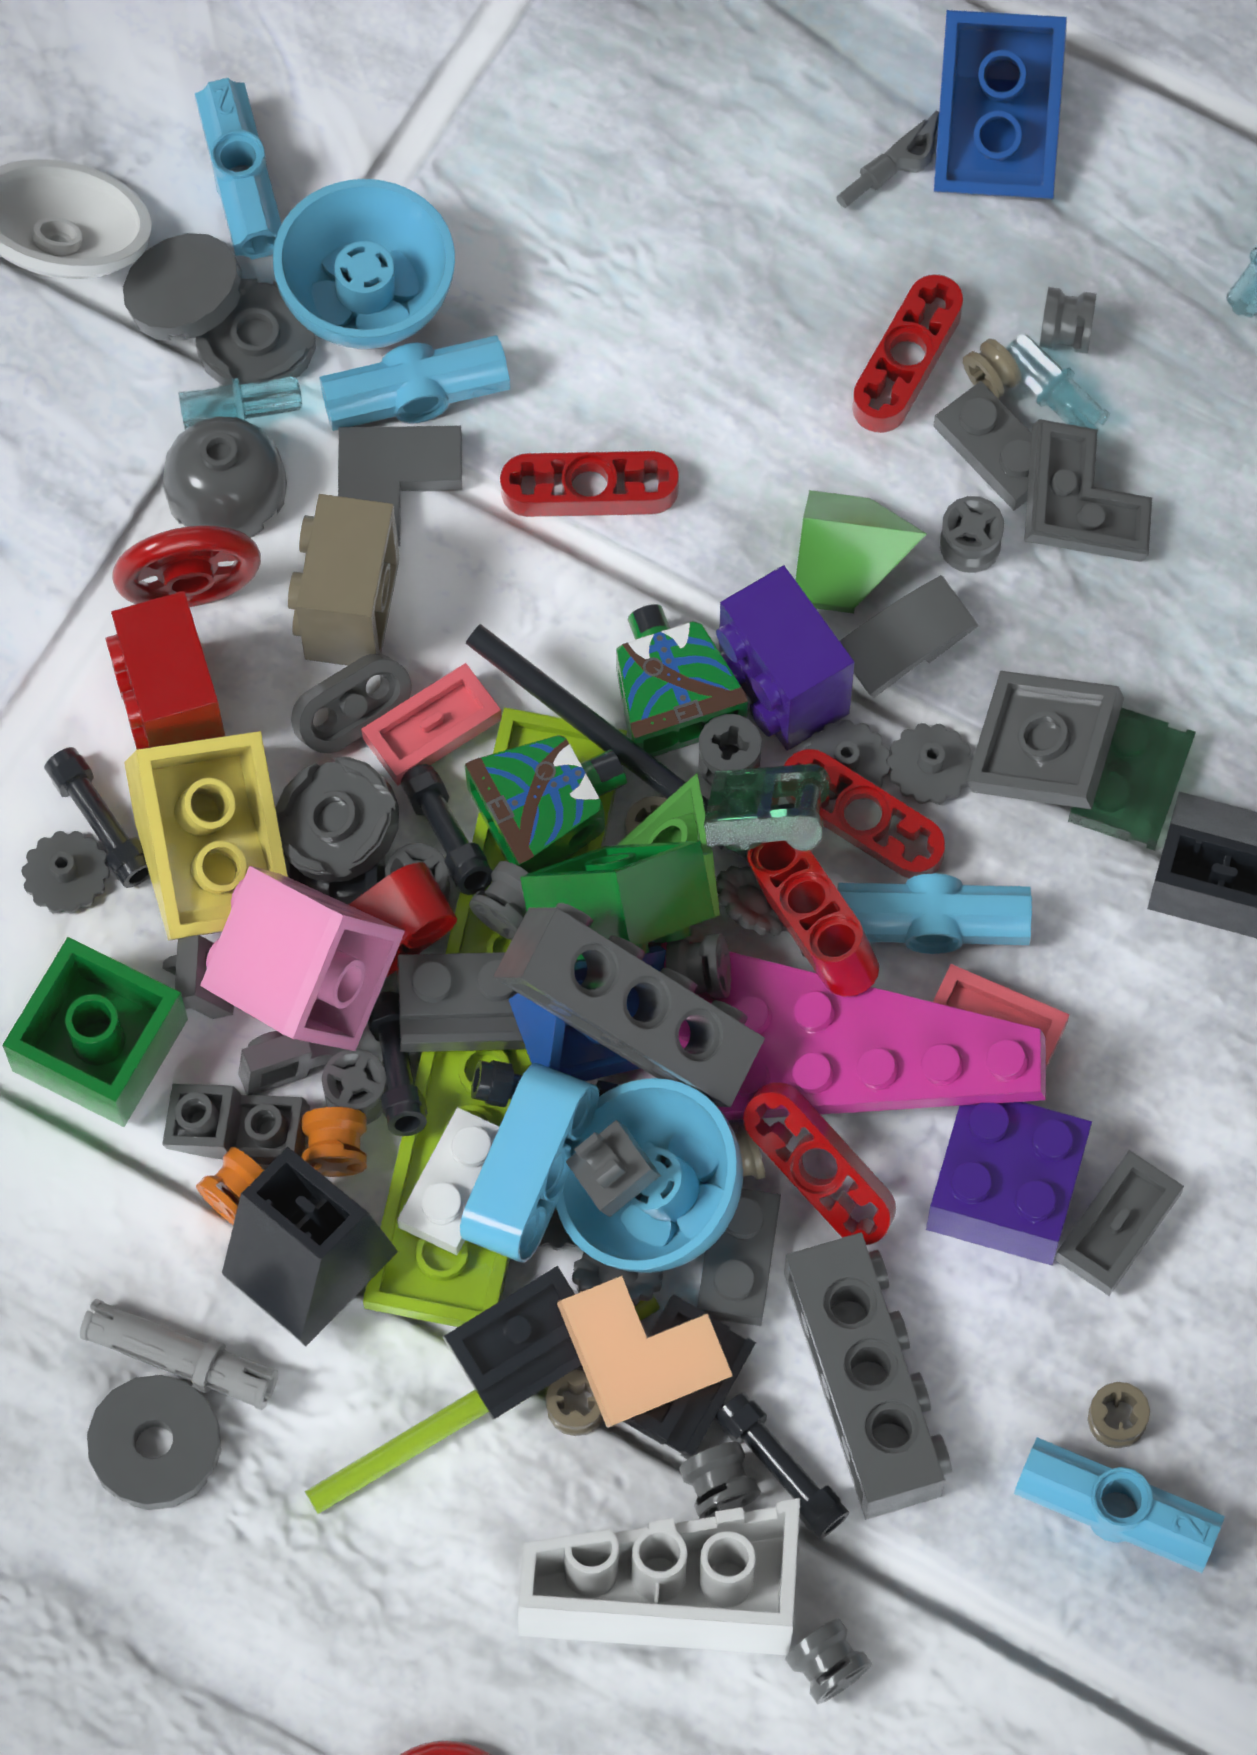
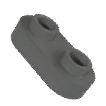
M369 654L363 656L300 696L292 710L291 723L293 731L300 741L317 752L334 753L340 751L362 737L361 729L410 698L412 690L410 676L402 665L386 655ZM375 675H380L381 683L379 688L373 693H367L366 684L368 680ZM321 708H328L327 720L319 726H314L313 718L316 712Z

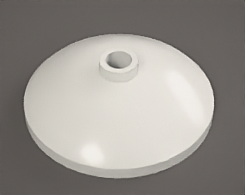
M31 159L15 161L0 166V256L9 262L46 276L86 279L105 276L121 270L135 262L145 252L151 235V216L140 197L119 180L96 169L60 160Z

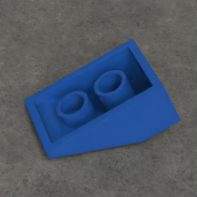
M957 10L946 11L934 192L1054 199L1067 17Z

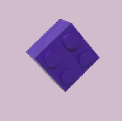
M785 565L720 602L719 629L716 630L719 652L744 692L752 701V704H750L751 714L760 730L767 737L775 734L786 751L810 738L815 732L822 731L827 723H835L850 714L855 662Z
M1025 1102L980 1103L978 1105L959 1106L931 1201L926 1230L1052 1266L1092 1121Z

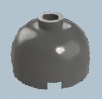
M215 416L194 423L177 436L166 454L163 487L171 515L178 523L180 520L186 527L201 525L221 526L235 529L249 537H254L264 529L263 523L273 516L276 509L278 514L283 507L287 478L276 444L261 427L242 418Z

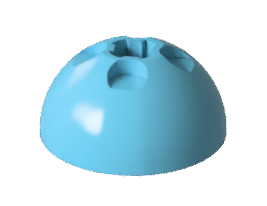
M354 179L337 182L305 197L284 219L278 230L273 248V269L277 287L294 317L316 336L333 344L354 349H375L390 346L420 331L443 305L453 280L455 267L453 239L447 224L439 212L426 199L412 190L395 183L375 179Z
M659 1078L640 1079L619 1085L599 1097L596 1113L584 1141L594 1132L601 1133L617 1120L628 1128L661 1176L609 1217L597 1208L571 1170L556 1208L560 1220L573 1242L595 1260L610 1267L630 1272L649 1273L669 1270L684 1265L702 1255L721 1237L730 1224L737 1210L743 1186V1164L740 1147L733 1129L721 1110L709 1098L691 1086L678 1081Z

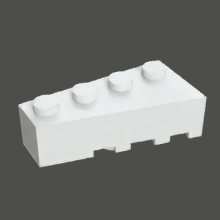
M800 1498L777 1501L775 1507L746 1512L743 1511V1507L715 1511V1517L675 1523L674 1518L648 1522V1527L616 1533H613L612 1529H604L523 1542L518 1598V1636L788 1655L793 1630Z

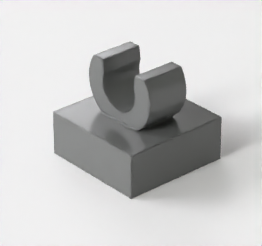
M200 935L180 938L177 942V955L166 958L163 961L162 969L176 976L175 990L181 992L185 1009L192 1008L211 1019L233 1015L234 1005L200 986L207 970V955L214 943Z
M617 1120L601 1133L594 1132L574 1149L576 1153L566 1160V1163L597 1208L609 1217L661 1176L628 1128Z

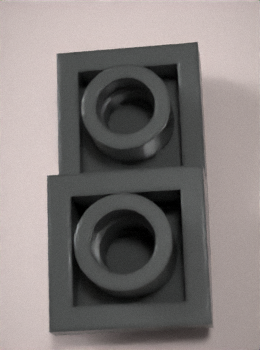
M940 575L885 608L841 639L840 643L855 662V676L868 694L875 698L924 660L928 663L932 662L979 625L946 579Z
M172 1084L162 1145L169 1150L222 1160L229 1149L235 1147L251 1157L257 1164L270 1165L288 1146L302 1158L306 1138L302 1130V1116L310 1111L311 1106L303 1097L241 1095L234 1086Z

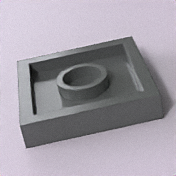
M1000 671L966 780L973 793L1092 809L1124 701V696L1119 686Z

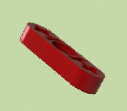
M937 274L927 275L917 280L908 292L854 388L853 415L863 428L876 433L889 432L900 426L906 418L961 319L963 294L959 285L951 278ZM936 298L943 299L945 301V308H938L929 322L928 330L921 325L924 319L925 303L932 304ZM913 342L924 350L925 357L917 364L904 365L897 362L892 357L890 351L898 343ZM888 377L895 382L892 386L890 404L884 403L879 410L871 408V398L877 399L880 397Z
M657 451L526 453L511 458L503 466L500 474L501 497L503 503L511 512L524 517L658 514L668 510L675 503L679 492V472L676 464L670 457ZM596 472L605 478L607 486L598 495L584 496L574 490L572 482L581 473ZM617 473H624L625 494H617ZM554 474H562L563 495H555ZM645 474H657L659 482L658 491H645L643 483ZM534 476L536 484L534 494H522L520 486L522 477Z
M815 749L801 750L794 753L785 762L781 774L783 794L789 803L797 804L802 813L905 878L910 879L922 874H934L940 868L945 854V839L941 829L933 821L822 751ZM814 767L821 769V783L836 794L841 782L848 785L838 796L832 813L825 810L829 805V796L819 789L812 787L806 794L798 791L799 778L795 775L798 771L809 774ZM860 798L874 801L882 812L879 823L869 830H857L847 823L844 813L852 801ZM893 816L902 819L897 824V833L911 841H915L920 834L928 837L927 850L932 854L928 859L918 855L912 862L904 858V844L891 835L888 838L887 846L883 847L877 843L889 831Z
M781 1082L768 1083L759 1088L747 1104L743 1117L745 1129L751 1139L842 1238L862 1232L866 1245H871L881 1240L886 1235L896 1214L895 1199L889 1189L796 1088ZM766 1105L771 1109L778 1108L780 1105L787 1108L789 1114L784 1121L785 1125L778 1121L769 1126L763 1120V1116L768 1110ZM805 1127L810 1133L798 1142L793 1152L789 1151L786 1146L793 1134L797 1137L802 1128ZM814 1148L828 1151L837 1162V1174L829 1179H818L811 1176L804 1168L803 1154ZM847 1176H850L854 1182L851 1184L848 1192L846 1193L843 1190L837 1200L833 1199L830 1195L842 1186ZM854 1201L861 1207L869 1202L876 1206L878 1210L873 1217L874 1223L868 1218H864L859 1222L852 1218L851 1213L856 1206Z

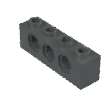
M557 903L555 908H528L493 978L652 1076L684 1083L700 1091L716 1106L731 1107L765 1037L745 1026L748 1017L742 1011L718 1000H713L711 1004L694 994L697 985L691 979L671 969L662 968L660 972L642 961L645 952L641 948L617 936L611 935L609 939H606L590 928L593 923L592 918L573 906ZM580 954L584 957L587 964V975L581 985L577 982L574 975V965ZM634 987L638 993L639 1006L637 1012L632 1017L627 1009V996ZM686 1020L690 1027V1039L687 1046L683 1049L679 1041V1029L682 1022Z
M861 1232L786 1254L784 1275L865 1520L942 1497L945 1484L944 1475L952 1473L950 1457L941 1434L930 1436L923 1415L924 1412L931 1410L929 1395L920 1372L909 1374L902 1351L910 1349L909 1337L901 1313L899 1311L889 1313L881 1290L889 1288V1279L879 1250L868 1252ZM854 1301L865 1309L867 1316L858 1323L847 1324L839 1321L833 1315L831 1309L839 1302ZM862 1362H875L885 1369L888 1378L878 1385L869 1386L860 1383L854 1377L852 1369ZM893 1423L906 1431L909 1440L900 1447L887 1448L875 1440L872 1432L881 1424Z

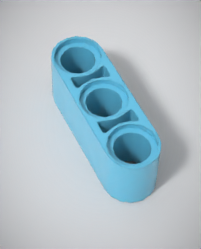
M534 1063L528 1067L518 1083L465 1206L460 1223L462 1239L518 1262L525 1263L532 1257L542 1240L571 1172L566 1160L576 1153L574 1149L584 1141L596 1113L599 1101V1090L596 1085L539 1063Z

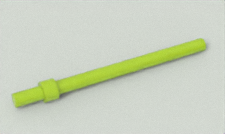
M654 1295L651 1300L640 1301L638 1305L634 1306L640 1321L660 1310ZM473 1390L304 1492L316 1513L320 1514L488 1413V1410L479 1395Z

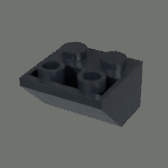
M1179 791L1147 909L1257 939V812Z
M287 1146L241 1193L222 1275L306 1347L398 1253V1250L368 1211Z

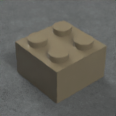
M319 494L315 515H305L302 521L299 551L300 553H306L303 572L294 571L292 573L289 585L288 609L294 610L292 633L294 636H301L305 660L348 666L363 656L382 654L400 561L394 505L391 503Z

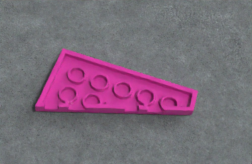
M667 942L661 943V947L666 950ZM729 952L731 962V990L729 997L713 999L707 993L696 994L710 1004L713 1000H718L742 1011L748 1017L745 1026L765 1037L731 1107H718L728 1121L743 1120L745 1108L756 1091L762 1086L773 1082L786 1083L796 1088L820 1115L1046 1100V1038L1039 1028L870 987L865 992L856 996L842 997L833 994L826 988L817 973ZM665 955L664 968H666V955ZM686 1020L682 1022L679 1029V1041L683 1049L687 1046L690 1039V1027ZM766 1105L768 1110L763 1118L787 1117L789 1112L783 1105L775 1109H771Z

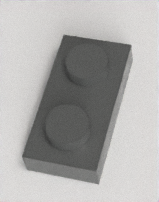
M980 381L937 413L934 417L933 427L1015 511L1027 502L1032 433Z
M1129 1150L1056 1252L1055 1260L1110 1296L1181 1196L1184 1186Z
M742 1188L739 1204L730 1224L721 1237L705 1252L697 1308L717 1320L762 1326L781 1194Z

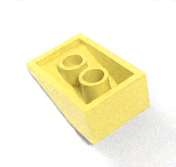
M261 731L135 750L124 762L135 825L168 941L194 935L201 936L222 932L231 912L232 894L238 883L245 878L249 866L276 872L288 877Z

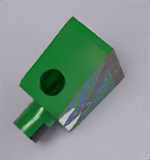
M658 604L643 606L628 616L627 620L635 640L621 644L616 648L617 679L628 738L650 755L656 757L699 743V736L704 726L715 717L724 714H735L747 718L748 700L745 692L700 622L692 621L670 628L663 608Z
M559 735L473 759L465 763L467 789L505 860L519 866L528 873L564 861L600 836L605 830V810L599 797L627 784L623 767L613 750L610 749L580 764L568 740L564 736Z

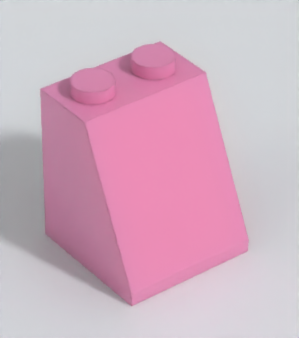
M249 866L245 878L238 883L232 894L231 912L221 936L209 950L206 959L207 970L200 986L292 1039L356 1051L405 931L287 876Z

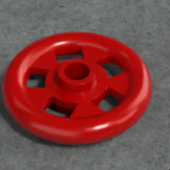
M209 525L181 527L147 537L127 549L119 557L113 568L112 581L116 591L133 604L185 591L189 607H194L221 600L246 586L255 577L260 568L261 553L255 541L248 535L235 529ZM235 561L231 566H218L219 562ZM152 576H156L158 579L150 583L143 581Z

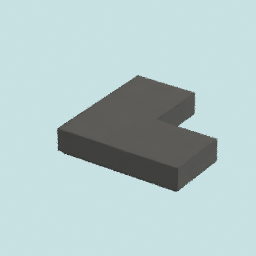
M1039 419L1032 426L1024 541L1142 562L1149 555L1152 497L1094 487L1098 430Z
M461 425L339 427L338 496L393 504L398 546H400L401 491L462 490Z

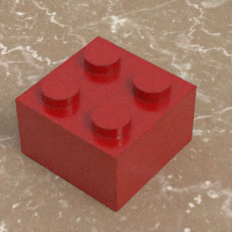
M185 591L111 611L116 634L105 637L121 699L124 702L136 750L225 737L218 699Z

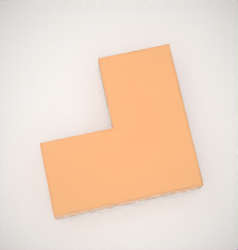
M622 1276L557 1302L606 1427L620 1423L733 1376L708 1314L647 1338Z

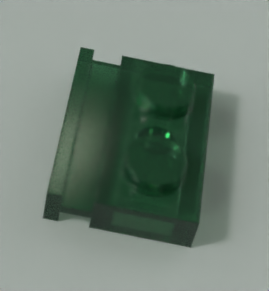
M1122 707L1092 809L1071 807L1068 822L1127 842L1130 838L1147 844L1146 848L1155 851L1196 732L1189 729L1183 732L1168 727V722Z

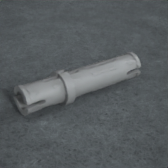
M95 1299L90 1304V1309L95 1311V1313L88 1310L85 1313L80 1328L81 1339L108 1347L190 1380L193 1383L192 1387L200 1392L207 1393L212 1389L253 1405L259 1410H263L268 1404V1399L264 1398V1396L271 1398L278 1379V1370L227 1352L225 1350L226 1344L214 1339H211L208 1343L193 1339L157 1323L117 1309L99 1299Z

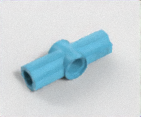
M229 78L208 82L205 88L195 93V101L212 163L216 190L221 198L234 253L236 256H246L251 260L271 256L275 239L282 223L267 170L264 146L259 139L245 83L235 82ZM245 165L250 167L241 172L231 171L236 166Z
M497 335L435 350L426 343H408L389 351L380 363L319 377L324 405L332 431L339 430V427H353L391 417H397L403 423H421L438 417L451 403L510 390V377L501 341H499Z
M936 873L914 876L908 879L905 884L838 883V891L860 921L870 943H905L906 947L910 950L926 954L953 952L960 949L963 944L1030 945L1032 921L1031 887L963 885L961 880L956 877Z
M1038 1437L1029 1453L1014 1494L1090 1526L1093 1532L1105 1541L1115 1543L1129 1542L1200 1573L1203 1572L1225 1518V1516L1150 1485L1144 1476L1134 1469L1124 1467L1112 1469ZM1108 1493H1123L1132 1499L1137 1512L1127 1518L1114 1517L1104 1508L1102 1497Z

